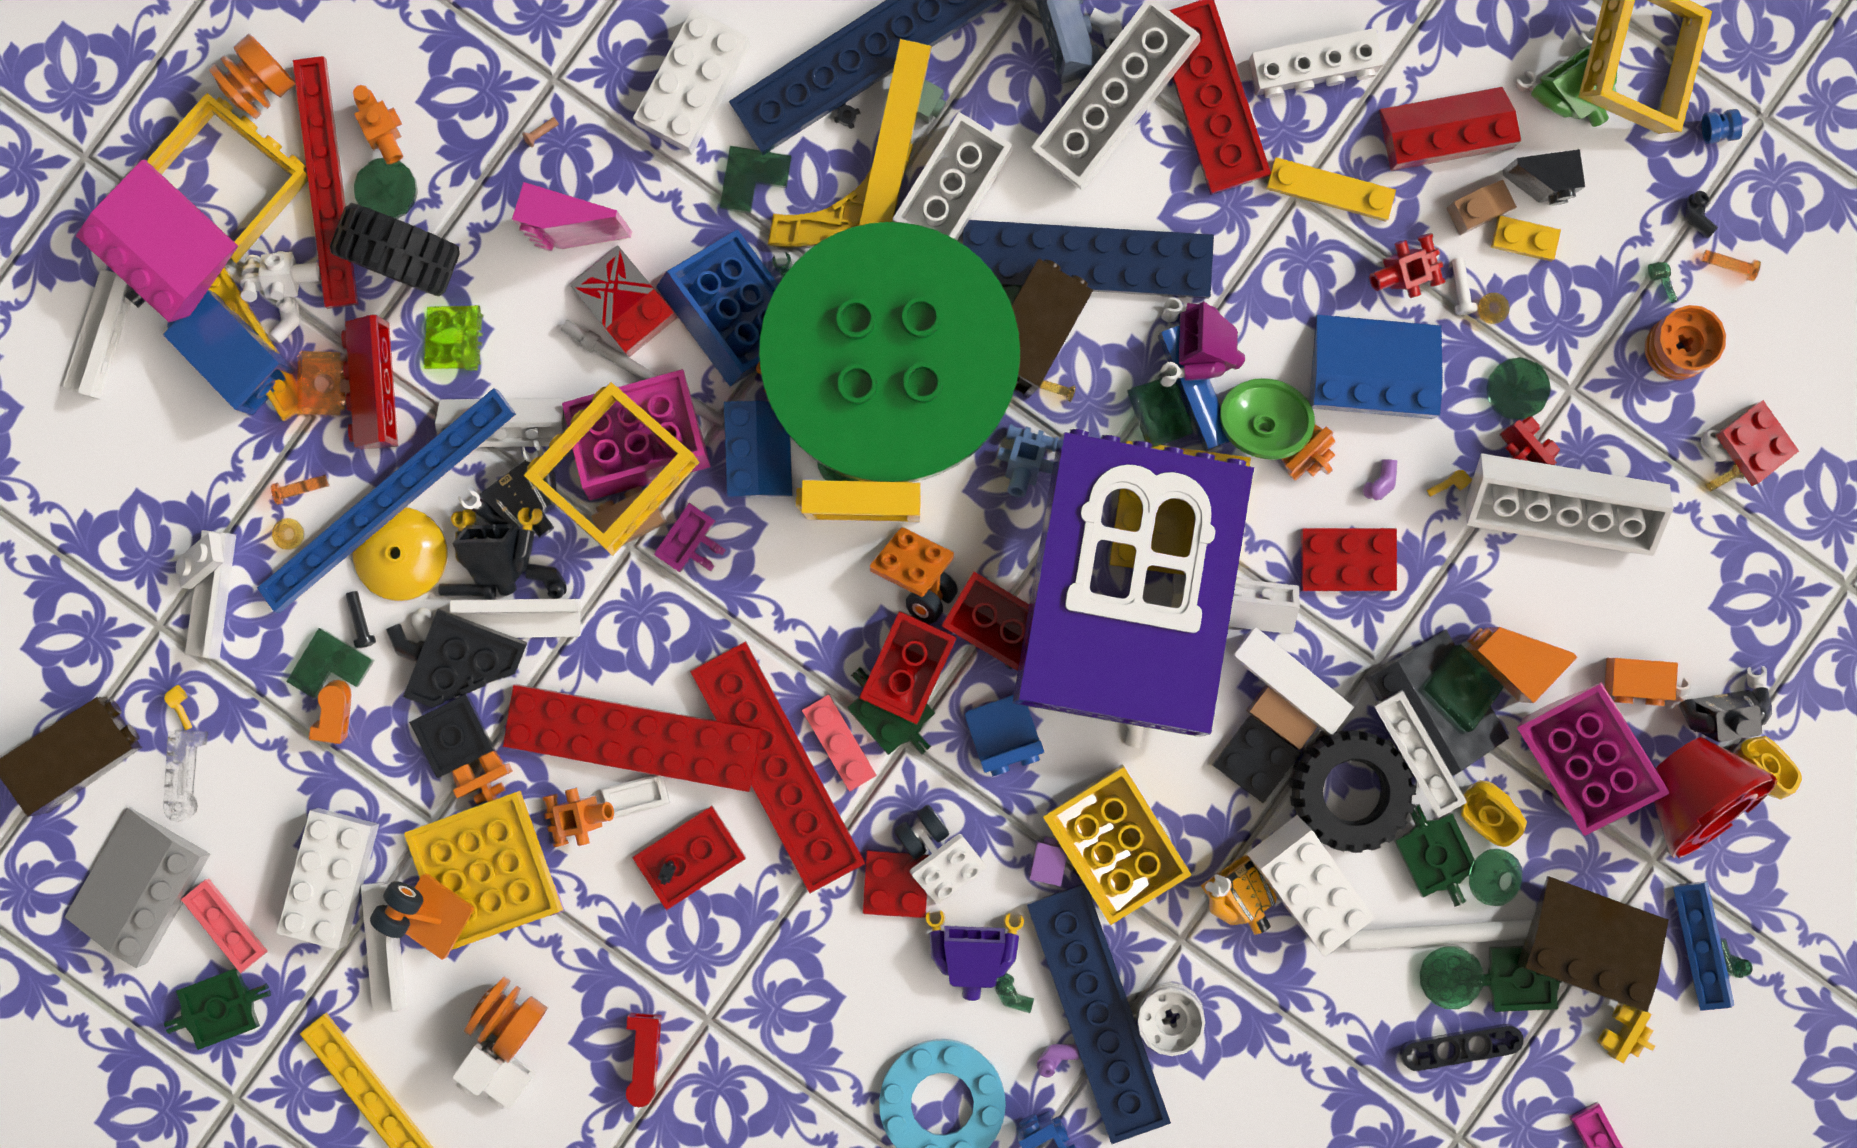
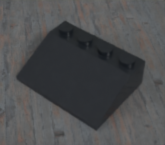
M1446 629L1364 676L1377 700L1383 701L1401 690L1404 691L1452 776L1463 771L1509 739Z

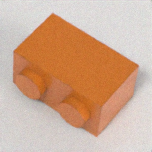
M1606 658L1605 689L1610 696H1614V702L1633 704L1635 697L1645 698V705L1665 706V700H1676L1678 662Z

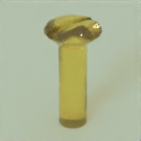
M1043 380L1039 387L1040 389L1066 396L1069 402L1073 400L1076 392L1075 384L1066 387Z
M1733 463L1732 470L1706 483L1705 486L1711 492L1735 478L1744 479V475L1737 465Z

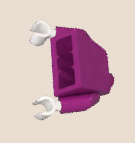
M1175 297L1166 300L1161 318L1166 322H1174L1180 314L1179 363L1184 368H1179L1173 362L1164 364L1159 373H1169L1171 376L1163 377L1160 381L1161 385L1166 387L1172 386L1177 378L1183 377L1185 381L1221 377L1224 372L1230 369L1237 370L1244 364L1245 354L1237 349L1238 331L1234 325L1220 314L1217 308L1210 306L1205 301L1199 304L1187 303V306H1183L1181 301Z

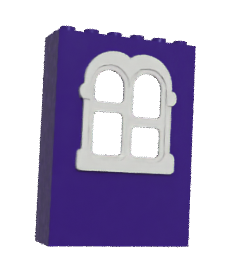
M1070 429V433L1064 432L1056 446L1012 703L1195 737L1210 735L1212 733L1254 467L1246 466V461L1228 458L1227 462L1214 460V455L1198 452L1195 456L1183 454V449L1176 447H1164V450L1152 448L1151 443L1144 441H1133L1132 445L1121 443V438L1116 436L1102 435L1100 439L1089 437V432ZM1128 489L1139 496L1143 504L1141 526L1137 532L1109 528L1102 525L1103 505L1106 497L1112 491ZM1177 498L1184 500L1192 507L1195 513L1193 538L1188 557L1156 553L1151 549L1158 507L1166 500ZM1100 540L1128 544L1136 549L1129 596L1125 599L1095 594L1090 590L1096 546ZM1149 566L1181 570L1185 573L1186 580L1182 604L1179 608L1159 606L1143 601L1142 595L1146 571Z

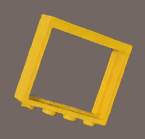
M1603 0L1578 97L1658 134L1682 132L1712 11L1690 0H1647L1683 18L1660 111H1657L1612 90L1635 0Z
M206 93L148 158L147 162L162 175L208 121L216 115L291 176L234 241L238 248L230 259L237 264L308 182V175L304 171L306 166L296 156L291 154L288 158L280 151L282 146L269 135L265 138L256 132L258 127L246 116L243 115L239 119L231 112L234 108L225 99L223 100L220 97L214 99Z
M610 382L607 387H601L594 394L593 402L585 410H580L573 416L570 422L571 425L563 434H557L550 441L549 449L541 457L538 456L530 462L524 476L608 553L614 556L699 464V461L689 449ZM617 401L677 455L603 534L543 479Z
M802 480V488H796V507L808 520L920 522L921 484L911 482Z

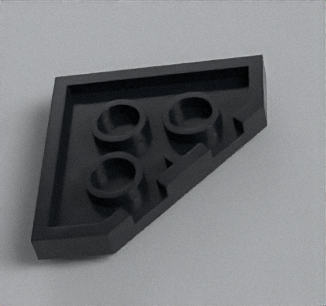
M437 609L403 697L434 708L461 694L463 696L480 689L492 681L511 676L516 673L527 642Z

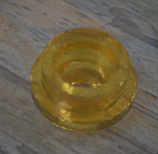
M1488 293L1480 299L1477 311L1479 317L1484 322L1498 324L1506 319L1510 308L1507 299L1503 295ZM1490 303H1496L1499 306L1498 313L1495 314L1489 310Z
M281 519L273 527V541L282 549H295L304 539V528L295 519ZM288 528H291L294 532V536L290 540H287L284 536V532Z

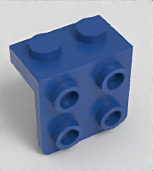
M1014 695L973 708L965 714L984 773L991 771L992 777L1010 771V764L1021 761L1022 766H1026L1040 761L1039 755L1045 753L1028 706L1013 704Z
M1049 1111L1038 1117L1036 1114H1032L1019 1122L1020 1127L1016 1129L1018 1142L1022 1148H1036L1054 1138L1059 1148H1076L1074 1144L1068 1146L1066 1141L1070 1139L1065 1126L1059 1116L1053 1119Z

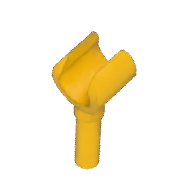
M1457 470L1448 479L1426 491L1429 497L1453 484L1461 491L1472 482V478L1466 471Z
M176 685L165 694L164 700L171 708H174L184 729L188 730L192 728V725L183 706L180 704L188 696L180 685Z

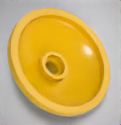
M407 507L353 551L354 567L362 583L374 594L395 601L412 600L429 592L441 579L448 558L446 540L437 523L423 512ZM395 547H398L401 552L397 559L391 557V550Z

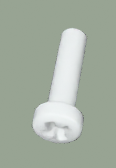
M1455 258L1452 260L1459 302V305L1454 307L1455 314L1468 315L1478 310L1477 304L1471 302L1464 258Z

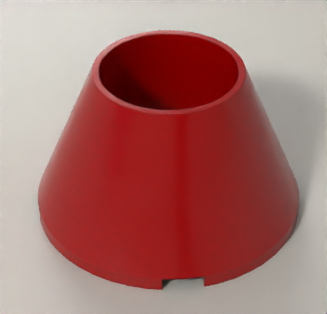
M1703 737L1696 738L1673 752L1655 768L1670 792L1668 795L1654 801L1669 854L1673 858L1676 855L1678 858H1682L1724 833L1733 826L1732 821L1744 811L1747 813L1752 811L1768 796L1778 782L1776 777L1772 773Z

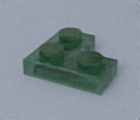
M730 146L720 209L752 214L756 184L781 188L788 187L792 156L772 152L762 155L760 150Z
M318 628L286 682L312 698H316L331 672L353 686L359 687L375 660L325 629Z

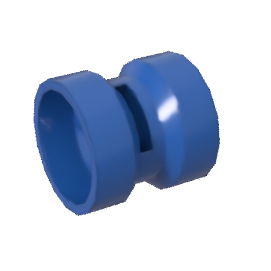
M1729 109L1720 115L1715 111L1704 113L1701 121V130L1705 143H1718L1720 139L1728 141L1740 140L1743 132V122L1739 110Z

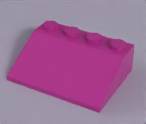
M145 159L141 160L90 213L76 235L81 242L169 323L192 314L238 248V245Z
M523 182L512 220L519 226V231L524 232V236L528 237L535 247L547 251H552L553 247L567 249L631 238L632 235L631 229L617 210Z
M683 369L618 387L695 455L699 464L691 472L711 467ZM594 394L562 402L567 427L571 425L570 422L578 411L585 410L593 402ZM617 401L573 447L582 489L589 500L650 484L677 455Z
M1601 682L1550 703L1522 719L1517 727L1584 836L1670 793Z

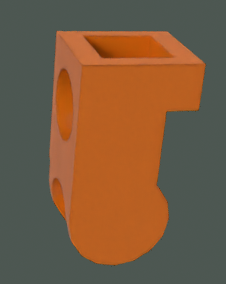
M333 680L319 692L320 720H317L310 727L309 740L341 744L347 738L352 693L346 682Z

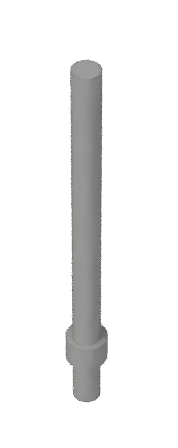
M566 320L563 324L561 331L581 342L580 346L589 352L595 351L641 380L658 376L601 341V336L589 330L587 332L569 320ZM691 396L696 414L722 428L725 424L724 416Z

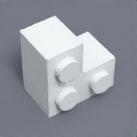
M487 1038L481 1044L478 1043L474 1046L452 1079L457 1081L456 1086L465 1094L470 1096L475 1094L478 1097L484 1091L489 1095L488 1100L501 1109L505 1106L510 1110L536 1073L515 1057L509 1063L505 1062L491 1052L494 1042Z

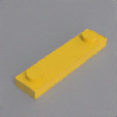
M1277 157L1273 161L1271 175L1266 190L1385 222L1389 220L1396 189Z

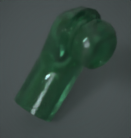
M1720 938L1728 975L1735 978L1749 976L1753 971L1751 962L1730 954L1726 938Z
M1006 973L1003 977L997 978L995 991L1002 1004L1012 1009L1031 1013L1034 998L1017 993L1013 986V976Z

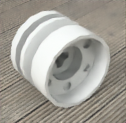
M1173 982L1158 984L1147 991L1140 1002L1138 1011V1026L1141 1037L1148 1047L1159 1054L1168 1056L1185 1054L1196 1047L1204 1033L1205 1018L1202 1003L1195 992L1185 985ZM1171 1009L1173 1014H1180L1176 1017L1175 1024H1171L1169 1020H1163L1166 1017V1010Z

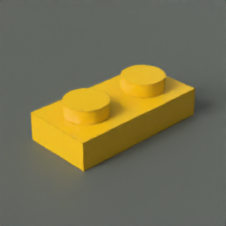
M1499 216L1497 217L1491 248L1552 262L1555 259L1561 229Z

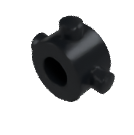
M844 103L840 106L838 116L834 117L835 123L840 122L842 125L852 129L855 127L856 115L861 114L860 110Z
M671 860L665 861L658 876L663 885L670 884L677 869V866Z

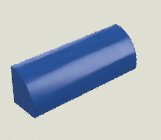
M1179 325L1162 331L1158 335V339L1167 361L1177 364L1179 368H1184L1179 363ZM1184 377L1177 378V386L1203 450L1209 451L1229 443L1230 441L1225 436L1221 427V406L1210 379L1185 381Z

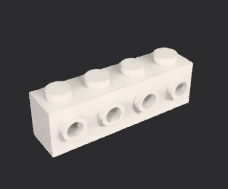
M1376 28L1252 52L1249 64L1256 96L1265 94V98H1273L1283 95V90L1295 88L1296 92H1304L1313 89L1314 84L1326 82L1327 86H1334L1344 83L1345 78L1357 76V80L1372 78L1376 76L1375 72H1378L1383 66L1377 31Z

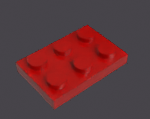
M1302 528L1301 591H1397V528Z
M712 805L632 858L667 911L747 857ZM671 860L677 866V869L670 884L663 885L658 876L665 861Z

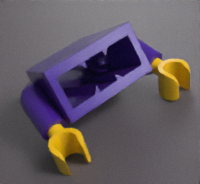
M940 910L941 921L938 924H932L929 911L926 914V922L932 927V932L929 933L932 960L942 974L949 976L950 985L963 987L962 997L969 1001L979 1000L981 998V988L995 987L997 978L1003 977L1015 963L1019 943L1017 930L1024 924L1022 915H1019V923L1016 927L1009 925L1010 913H1008L1003 919L1005 928L944 926V931H941V926L944 925L946 919L945 914Z

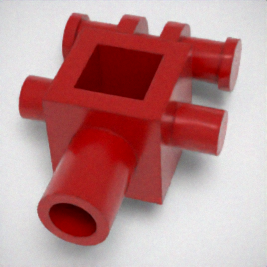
M1433 233L1417 237L1422 249H1409L1407 240L1396 242L1394 245L1397 254L1384 258L1385 268L1370 274L1369 280L1372 288L1375 291L1389 286L1391 289L1407 290L1409 298H1414L1421 295L1419 285L1431 281L1429 282L1431 287L1444 284L1446 281L1440 269L1443 267L1442 260L1437 261L1436 256L1440 254L1439 248L1434 247Z

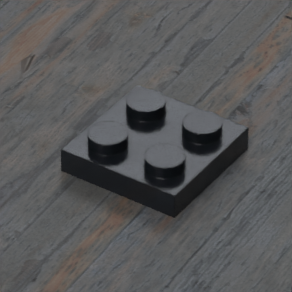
M468 694L409 722L437 779L477 760L489 752L495 751Z
M1249 715L1212 766L1258 801L1264 803L1301 753L1253 716Z

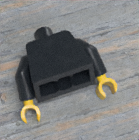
M529 507L522 508L518 512V520L523 525L522 529H519L518 524L474 525L476 514L472 509L456 511L452 514L451 522L458 528V531L455 532V541L452 543L455 548V557L468 570L475 583L479 585L495 584L501 596H507L516 591L517 586L515 582L528 567L535 534L532 531V526L542 520L543 514L541 509H534L531 519L528 515Z

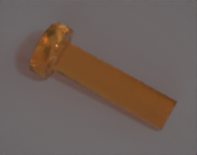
M1707 249L1704 251L1701 259L1702 262L1747 275L1746 280L1751 282L1755 281L1761 267V261L1753 259L1749 263Z
M325 474L281 487L279 483L271 484V493L274 502L277 505L284 504L285 498L329 487L330 484Z

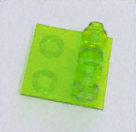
M479 305L427 307L424 369H465L468 371H478V365L482 363L480 361V349H478V346H482V342H478V337H483V333L479 331H481L482 318H484Z

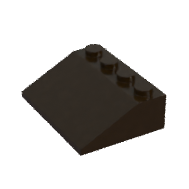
M1547 876L1517 966L1631 1008L1648 1012L1658 983L1669 919Z

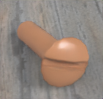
M553 117L530 133L522 132V136L525 142L533 148L535 140L558 126L559 123Z

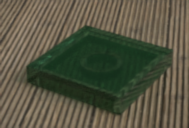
M1458 644L1453 647L1424 690L1468 733L1474 731L1504 687L1462 644Z

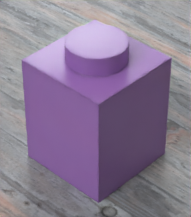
M1044 836V841L1036 840L1029 873L1030 880L1061 886L1067 855L1056 838Z

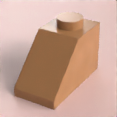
M1500 180L1454 201L1446 209L1461 236L1517 208L1504 180Z

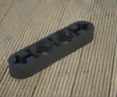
M1500 1024L1410 1040L1401 1046L1399 1057L1408 1069L1421 1071L1517 1053L1522 1048L1524 1038L1521 1031L1515 1026ZM1506 1031L1515 1036V1040L1510 1042L1511 1046L1507 1047L1503 1042L1493 1043L1496 1050H1492L1490 1033H1492L1494 1039L1504 1038ZM1472 1037H1483L1485 1047L1481 1052L1472 1053L1469 1050V1041ZM1445 1041L1451 1042L1454 1046L1453 1055L1447 1059L1440 1058L1437 1053L1438 1046ZM1431 1044L1430 1052L1434 1061H1430L1428 1055L1418 1057V1063L1415 1064L1411 1059H1407V1055L1412 1054V1048L1415 1047L1421 1053L1428 1052L1427 1045Z

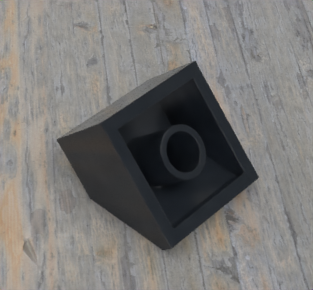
M1580 149L1516 158L1503 169V176L1537 202L1549 201V206L1568 203V199L1575 198L1576 193L1586 187Z

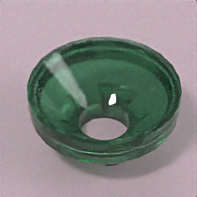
M1498 848L1489 849L1480 854L1473 862L1469 873V886L1473 896L1481 903L1490 906H1503L1512 901L1519 893L1523 881V870L1519 860L1513 854ZM1509 872L1512 878L1511 884L1507 889L1502 890L1500 879L1503 874Z

